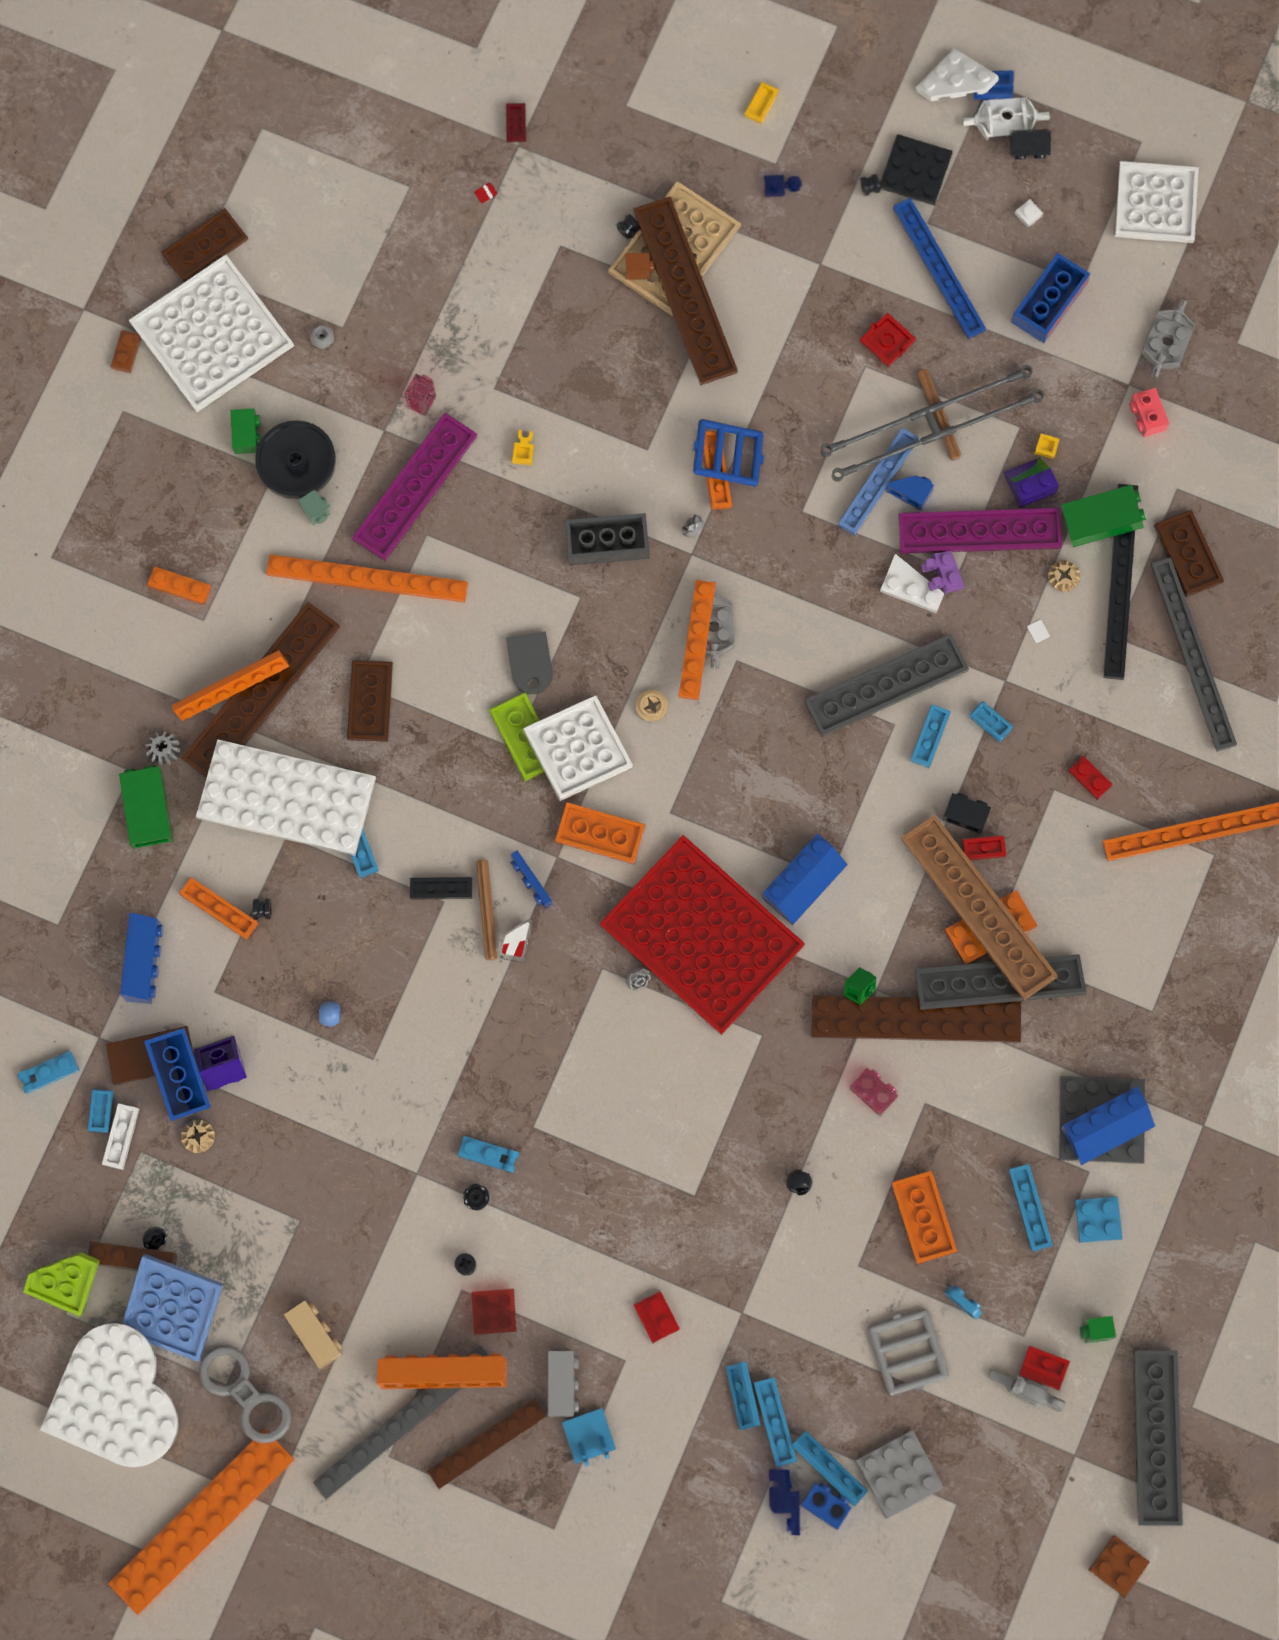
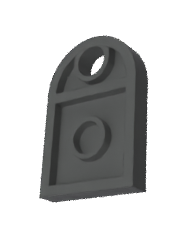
M546 631L506 638L511 673L515 686L521 692L529 695L545 691L550 686L553 678ZM537 679L540 684L537 688H530L528 686L529 681Z

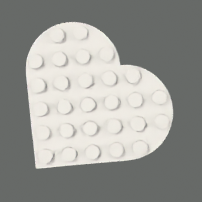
M118 1323L101 1325L85 1334L73 1351L40 1430L122 1466H145L163 1457L175 1441L178 1431V1413H176L173 1400L168 1393L153 1383L156 1376L157 1362L149 1340L137 1329Z

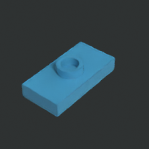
M984 701L969 715L970 719L999 743L1014 727Z
M92 1089L88 1132L109 1133L114 1091Z

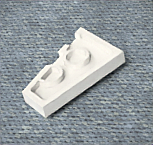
M894 555L880 592L933 613H937L944 596L940 589L930 591L927 584L930 581L899 556Z

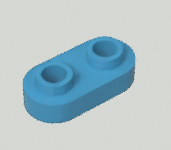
M956 1285L954 1287L948 1286L944 1291V1294L975 1320L982 1314L980 1311L981 1306L973 1299L967 1300L963 1296L965 1293Z

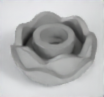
M326 325L314 327L310 332L311 344L321 349L329 347L334 342L333 330Z
M694 514L692 518H689L686 526L682 527L683 535L686 537L697 536L704 527L702 517Z
M641 967L630 970L626 977L628 988L637 991L639 988L646 987L648 981L651 980L650 972Z

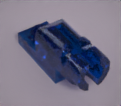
M770 1469L769 1481H775L778 1485L769 1488V1507L773 1514H790L791 1518L786 1519L787 1531H791V1536H800L799 1491H790V1488H793L790 1479V1469Z

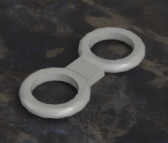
M221 1346L209 1351L202 1359L199 1368L200 1381L204 1388L215 1395H231L243 1408L240 1415L241 1427L245 1434L253 1441L270 1443L283 1437L291 1423V1410L287 1402L277 1394L269 1392L259 1393L248 1381L250 1374L249 1362L246 1356L237 1348ZM223 1355L234 1357L241 1365V1373L238 1380L226 1387L216 1386L208 1377L210 1363L215 1358ZM259 1403H274L282 1411L283 1419L281 1425L272 1433H258L250 1425V1413Z

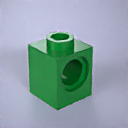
M859 967L845 981L844 996L862 1005L875 992L876 976Z

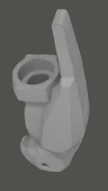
M990 1370L988 1377L1005 1386L1008 1392L1038 1408L1045 1406L1057 1412L1063 1410L1065 1401L1049 1394L1047 1387L1020 1376L1010 1378Z

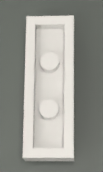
M118 1104L102 1161L103 1166L124 1170L139 1108Z

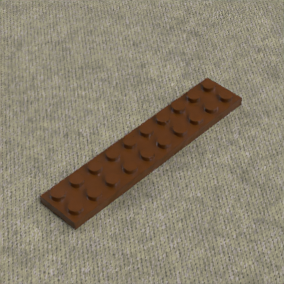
M671 196L633 208L700 386L737 374L738 369Z
M307 602L262 657L263 659L279 650L287 659L289 667L231 696L181 759L207 778L217 739L245 746L337 632L340 625Z
M813 995L812 1038L1020 1043L1021 1001L920 1010L918 998L869 997L862 1005H859L846 996Z

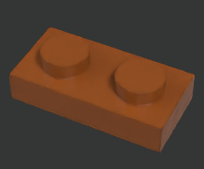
M121 330L111 363L112 369L127 373L132 372L141 341L139 334Z

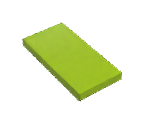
M524 692L489 709L524 781L544 773L523 732V728L540 721L527 694Z

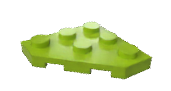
M80 1252L33 1270L28 1274L23 1293L81 1317L84 1313L100 1260Z

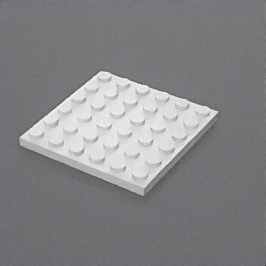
M224 255L129 320L132 327L140 335L141 339L196 412H199L294 347L291 339L227 255Z

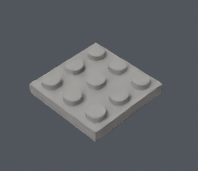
M913 1430L856 1460L887 1519L944 1488Z

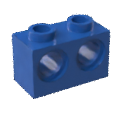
M815 1483L801 1504V1507L838 1530L852 1507L848 1505L849 1501L843 1496L838 1495V1497L832 1495L830 1493L832 1489L825 1484L820 1483L817 1485ZM818 1492L824 1496L823 1504L816 1505L813 1503L812 1496L814 1493ZM833 1505H839L842 1508L840 1517L831 1515L830 1509Z

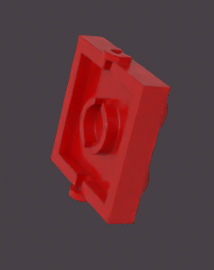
M888 312L877 323H872L869 328L870 330L860 338V343L888 368L899 357H902L903 353H906V350L916 341V338Z

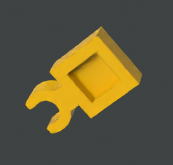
M519 430L518 439L520 443L514 442L512 464L532 466L534 444L529 443L533 440V432L530 431L529 436L524 438L522 430Z

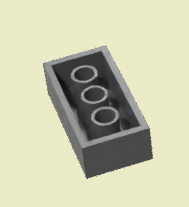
M646 513L565 520L569 566L649 559Z

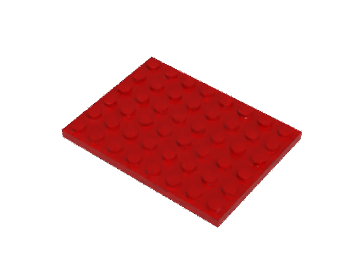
M684 835L677 840L599 923L607 933L721 1036L805 946V943Z

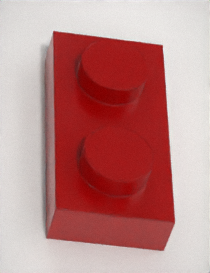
M1084 756L1068 771L1097 800L1113 785Z
M1004 836L962 840L963 852L970 861L1006 857Z

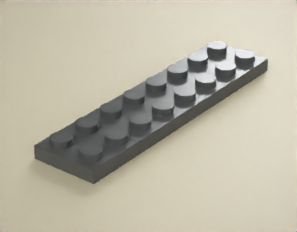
M949 634L804 699V702L821 737L961 675L967 672L969 668L952 634Z
M1080 954L1044 957L1056 972L1058 978L1026 1000L1086 995ZM994 962L920 968L914 971L920 1010L1023 1001Z
M1134 1350L1138 1526H1183L1177 1351Z

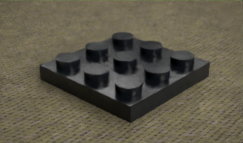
M897 134L880 182V189L935 206L953 151Z

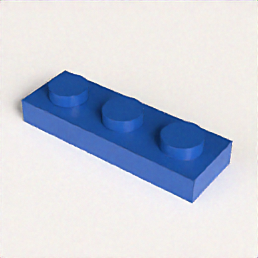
M518 850L512 853L511 858L513 861L510 864L516 872L520 871L524 876L522 881L527 889L532 888L535 892L533 897L539 906L543 904L545 909L551 906V898Z

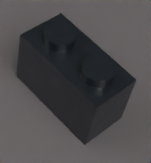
M1049 129L1010 130L1009 154L1014 156V159H1026V156L1033 155L1034 159H1045L1046 155H1051V131Z
M952 793L943 821L981 834L991 807L981 800L972 801L965 794Z

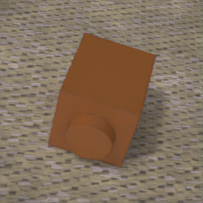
M625 253L626 280L650 279V272H654L653 260H649V253Z

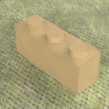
M305 1300L285 1313L284 1316L317 1367L322 1369L342 1355L339 1351L342 1347L336 1338L331 1339L328 1332L331 1330L324 1320L320 1322L316 1316L319 1311L313 1302L309 1304Z

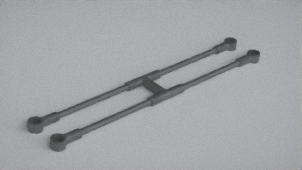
M1024 365L1021 370L993 383L947 401L937 402L912 412L906 417L845 441L840 440L833 444L825 443L821 446L820 453L823 457H829L832 452L842 449L848 444L909 420L913 421L924 416L926 417L933 432L932 434L860 464H853L843 469L835 468L832 472V479L839 482L844 476L857 472L858 469L919 445H926L954 434L957 430L1018 406L1022 407L1032 402L1040 403L1044 398V392L1041 389H1036L1031 395L1021 398L1015 403L959 425H952L940 430L932 413L944 409L947 405L1006 382H1013L1020 378H1030L1033 369L1029 365ZM1023 370H1028L1029 374H1025ZM1035 394H1039L1041 398H1036ZM828 448L830 452L826 453L823 449ZM838 472L841 476L836 477L834 474Z

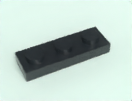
M472 877L410 878V899H472Z

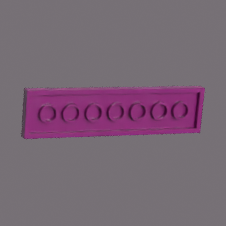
M444 413L353 535L352 540L383 561H386L478 437L477 433L447 413Z
M1060 508L899 513L900 554L1062 548Z

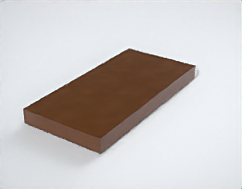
M224 208L161 253L185 283L249 239L226 208Z
M1192 510L1154 524V528L1168 558L1172 559L1186 597L1224 582Z
M352 660L347 740L388 742L393 662Z
M184 1026L107 1043L106 1048L113 1084L118 1085L155 1076L144 1043L146 1040L185 1028L193 1052L189 1027Z

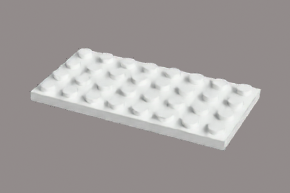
M217 739L196 818L356 856L376 776Z

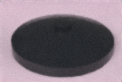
M293 420L276 425L263 436L256 450L255 462L259 477L269 490L285 498L300 499L313 490L319 492L327 485L335 470L336 453L331 439L321 428L310 422Z

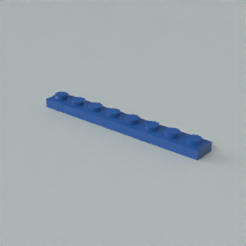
M909 198L894 205L893 210L967 339L985 332V325L912 199Z

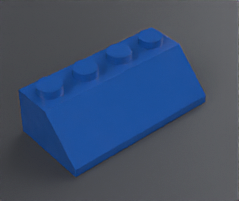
M817 833L763 892L762 899L794 925L848 864L835 848Z
M129 913L120 995L127 1002L152 1004V998L156 997L154 979L158 977L159 966L156 965L157 957L160 958L161 945H158L159 937L163 936V925L156 918L135 913Z
M185 1028L144 1041L170 1121L211 1108Z
M1137 1086L1064 1124L1061 1130L1080 1165H1083L1154 1128L1155 1124L1149 1106Z

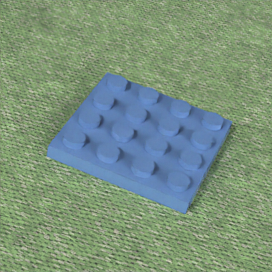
M144 1254L122 1324L140 1331L152 1345L199 1362L224 1283Z

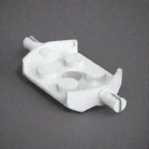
M1026 97L983 100L975 117L963 118V126H977L987 141L989 137L1010 136V130H1033L1036 122L1049 120L1050 116L1049 112L1038 113L1031 101ZM1008 112L1012 115V118L1004 119L1002 114Z

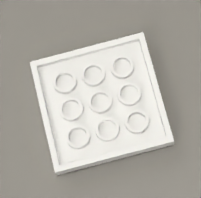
M1120 161L1115 237L1194 243L1199 167Z
M593 696L523 728V732L559 801L633 767L597 696Z

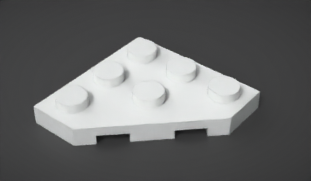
M954 48L919 83L916 91L930 101H937L939 98L947 96L957 98L964 97L968 93H987L999 79L997 74Z

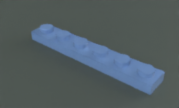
M902 428L886 453L919 440V437ZM913 448L883 459L878 463L839 521L838 526L853 536L857 534L887 489V485L893 480Z

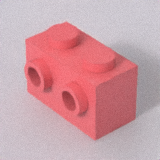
M1152 388L1133 394L1129 406L1132 414L1135 413L1138 431H1142L1144 437L1166 431L1169 421L1157 389Z

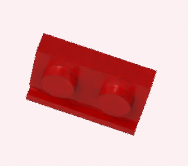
M661 1291L634 1304L652 1344L680 1330Z
M1029 1346L1019 1376L1060 1391L1070 1361Z

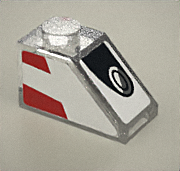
M526 920L504 934L503 939L498 941L496 952H499L500 959L524 964L533 928L532 920Z

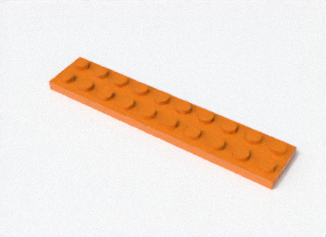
M264 1429L261 1433L268 1434L269 1432L267 1429ZM277 1440L270 1443L252 1441L108 1583L110 1587L139 1615L295 1459Z

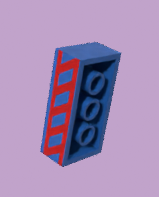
M1057 253L1014 312L1011 323L1042 343H1045L1087 285L1091 273Z

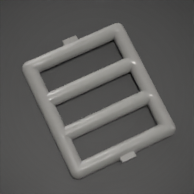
M927 1309L903 1316L898 1314L892 1316L890 1320L868 1327L872 1346L890 1396L913 1389L917 1391L923 1389L925 1385L949 1377ZM922 1319L926 1331L881 1345L877 1332ZM929 1339L932 1352L891 1365L887 1364L884 1353ZM932 1360L936 1361L938 1373L894 1386L891 1373Z

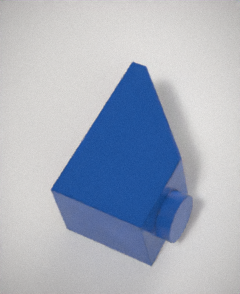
M916 475L889 482L886 492L922 511L933 492L934 484H932L930 479Z

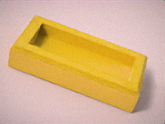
M761 82L744 113V117L762 124L779 93V89Z

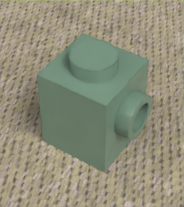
M315 490L298 500L301 509L313 525L323 523L330 515L328 510L330 507L324 496L320 498Z

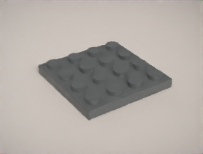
M1061 1076L1059 1161H1078L1061 1130L1064 1124L1137 1086L1145 1099V1079ZM1145 1132L1089 1162L1144 1164Z

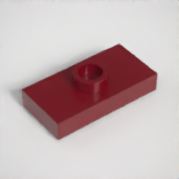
M506 103L507 142H526L525 103Z

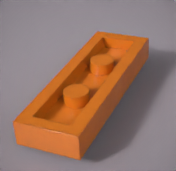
M155 566L147 583L150 588L201 605H205L211 590V585Z

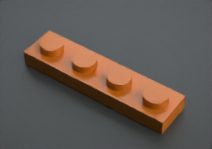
M705 431L703 462L706 469L713 470L717 431ZM723 451L721 472L727 473ZM706 477L711 510L730 509L732 502L728 481Z
M190 877L179 893L180 896L246 940L259 924L256 920L192 877Z

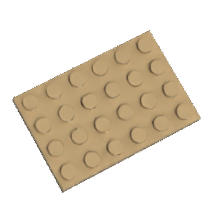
M677 181L665 198L671 196L700 274L703 277L739 230L741 223ZM639 230L610 267L608 273L673 316L655 267L654 272H650V279L626 280L625 253H649L641 230Z

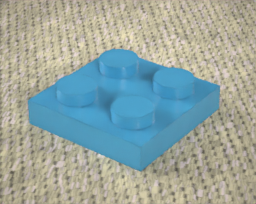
M1118 1197L1075 1200L1079 1243L1122 1240Z

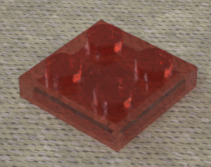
M514 1289L471 1292L474 1335L517 1332Z

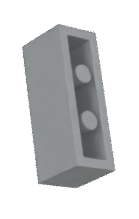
M548 1351V1417H575V1412H579V1399H575V1391H579V1378H575V1369H579V1356H575L574 1351Z

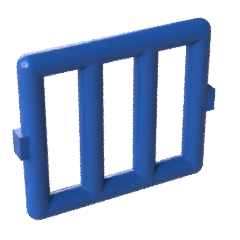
M700 419L698 422L697 439L693 443V451H695L693 473L748 486H757L760 465H762L764 455H762L763 432ZM706 428L717 430L713 470L701 468ZM725 432L736 434L732 474L721 472ZM744 436L755 438L751 478L740 476Z

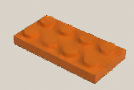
M567 802L555 843L634 865L645 830V824Z
M1017 890L1000 899L1025 933L1038 926ZM963 920L944 930L964 965L970 964L988 954Z
M932 1171L892 1182L893 1192L916 1264L957 1253L958 1251Z

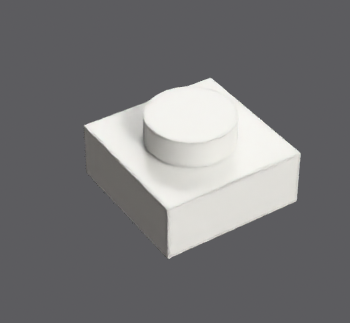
M1029 199L1015 211V215L1028 228L1042 217L1043 212Z

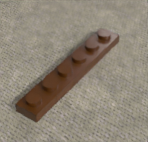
M534 1398L427 1472L438 1489H441L547 1416Z

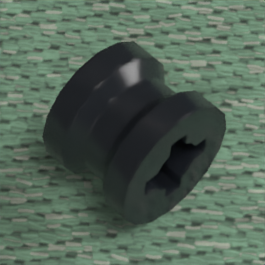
M872 174L868 178L865 176L860 177L864 196H869L872 192H881L877 174Z
M627 214L623 221H619L616 224L617 229L626 239L631 238L633 232L640 230L638 222L630 214Z
M253 899V919L258 920L260 917L271 919V899H265L264 901Z
M463 1253L456 1258L455 1268L458 1273L463 1276H469L475 1272L477 1264L472 1255Z

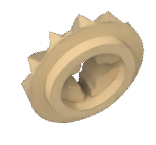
M1068 560L1058 561L1051 566L1048 572L1049 583L1054 589L1061 592L1075 589L1081 578L1080 570L1076 567L1075 563H1071ZM1069 570L1068 577L1070 579L1064 578L1059 581L1061 577L1060 572L1065 573Z
M647 690L637 698L636 711L642 720L649 722L659 721L666 715L668 701L661 692ZM648 699L653 704H658L657 706H655L656 713H654V711H652L651 709H646L649 706Z
M192 1120L185 1124L181 1132V1141L184 1147L193 1153L207 1151L215 1139L212 1126L204 1120ZM195 1128L199 1133L204 1134L200 1137V1144L196 1139L191 1138L195 1135Z

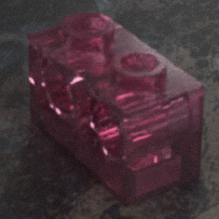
M415 374L404 393L407 407L423 416H426L436 398L434 382H432L433 380L430 377Z
M866 1068L849 1089L881 1117L897 1100V1090L890 1083L886 1085L881 1081L882 1077L876 1070L872 1069L870 1071ZM870 1079L873 1082V1087L870 1089L864 1088L862 1081ZM885 1093L889 1101L881 1103L877 1099V1095Z

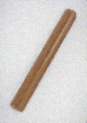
M920 370L918 378L929 406L940 402L928 370ZM943 409L932 413L940 430L950 427ZM950 434L943 437L942 439L950 459H959L961 453L954 435Z
M478 860L476 866L485 959L495 960L497 959V946L488 860Z

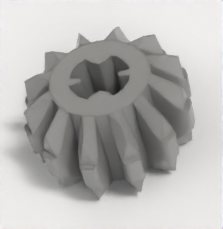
M163 731L162 736H160L156 732L155 739L153 737L148 738L151 743L145 745L146 749H148L146 755L151 757L152 763L158 761L159 766H162L164 761L170 765L171 761L169 759L177 760V756L174 753H180L181 750L177 747L180 743L178 740H174V734L168 736L167 731ZM163 745H165L167 748H164L161 752L159 748L161 749L163 748Z

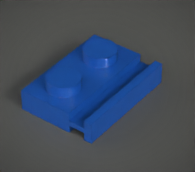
M1014 70L992 71L998 75L999 80L987 93L978 94V92H974L973 94L974 100L1012 99Z

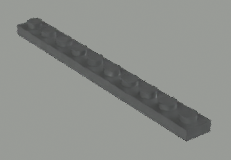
M1167 558L1151 563L1156 583L1216 752L1236 747L1237 742L1172 559Z
M481 1345L470 1353L489 1356ZM427 1388L317 1478L313 1484L327 1500L462 1388Z

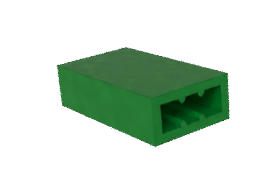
M1128 485L1061 504L1073 548L1144 528L1143 521L1146 520L1143 508L1139 509L1138 502H1141L1139 491H1134L1133 485Z
M148 765L142 770L127 769L124 773H120V785L131 847L135 849L173 842L161 768L159 766L156 767V765Z

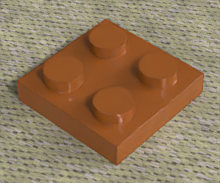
M1113 1535L1089 1571L1121 1596L1126 1597L1150 1562L1117 1536Z

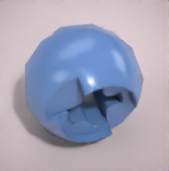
M334 1001L323 1002L319 1009L320 1023L327 1027L336 1026L341 1018L340 1005Z

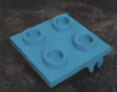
M602 1408L562 1422L576 1464L584 1461L585 1466H588V1459L602 1454L607 1459L610 1458L608 1452L616 1450Z

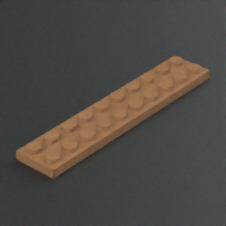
M933 815L901 837L903 843L1023 1001L1058 978L1056 972L936 815Z

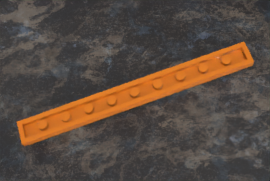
M271 554L269 555L266 572L267 576L462 603L466 601L468 581Z
M1279 802L1103 840L1102 844L1107 862L1279 825Z

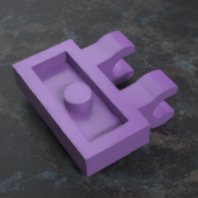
M952 551L935 553L931 556V559L925 560L926 563L921 564L923 572L932 570L937 572L938 577L932 578V582L927 583L930 591L942 588L944 593L962 590L965 587Z

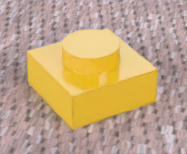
M1041 433L1034 454L1054 460L1060 439Z

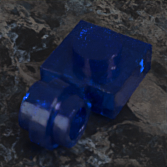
M765 175V197L785 196V189H788L790 192H797L802 187V181L797 176L789 177L788 181L784 182V175Z

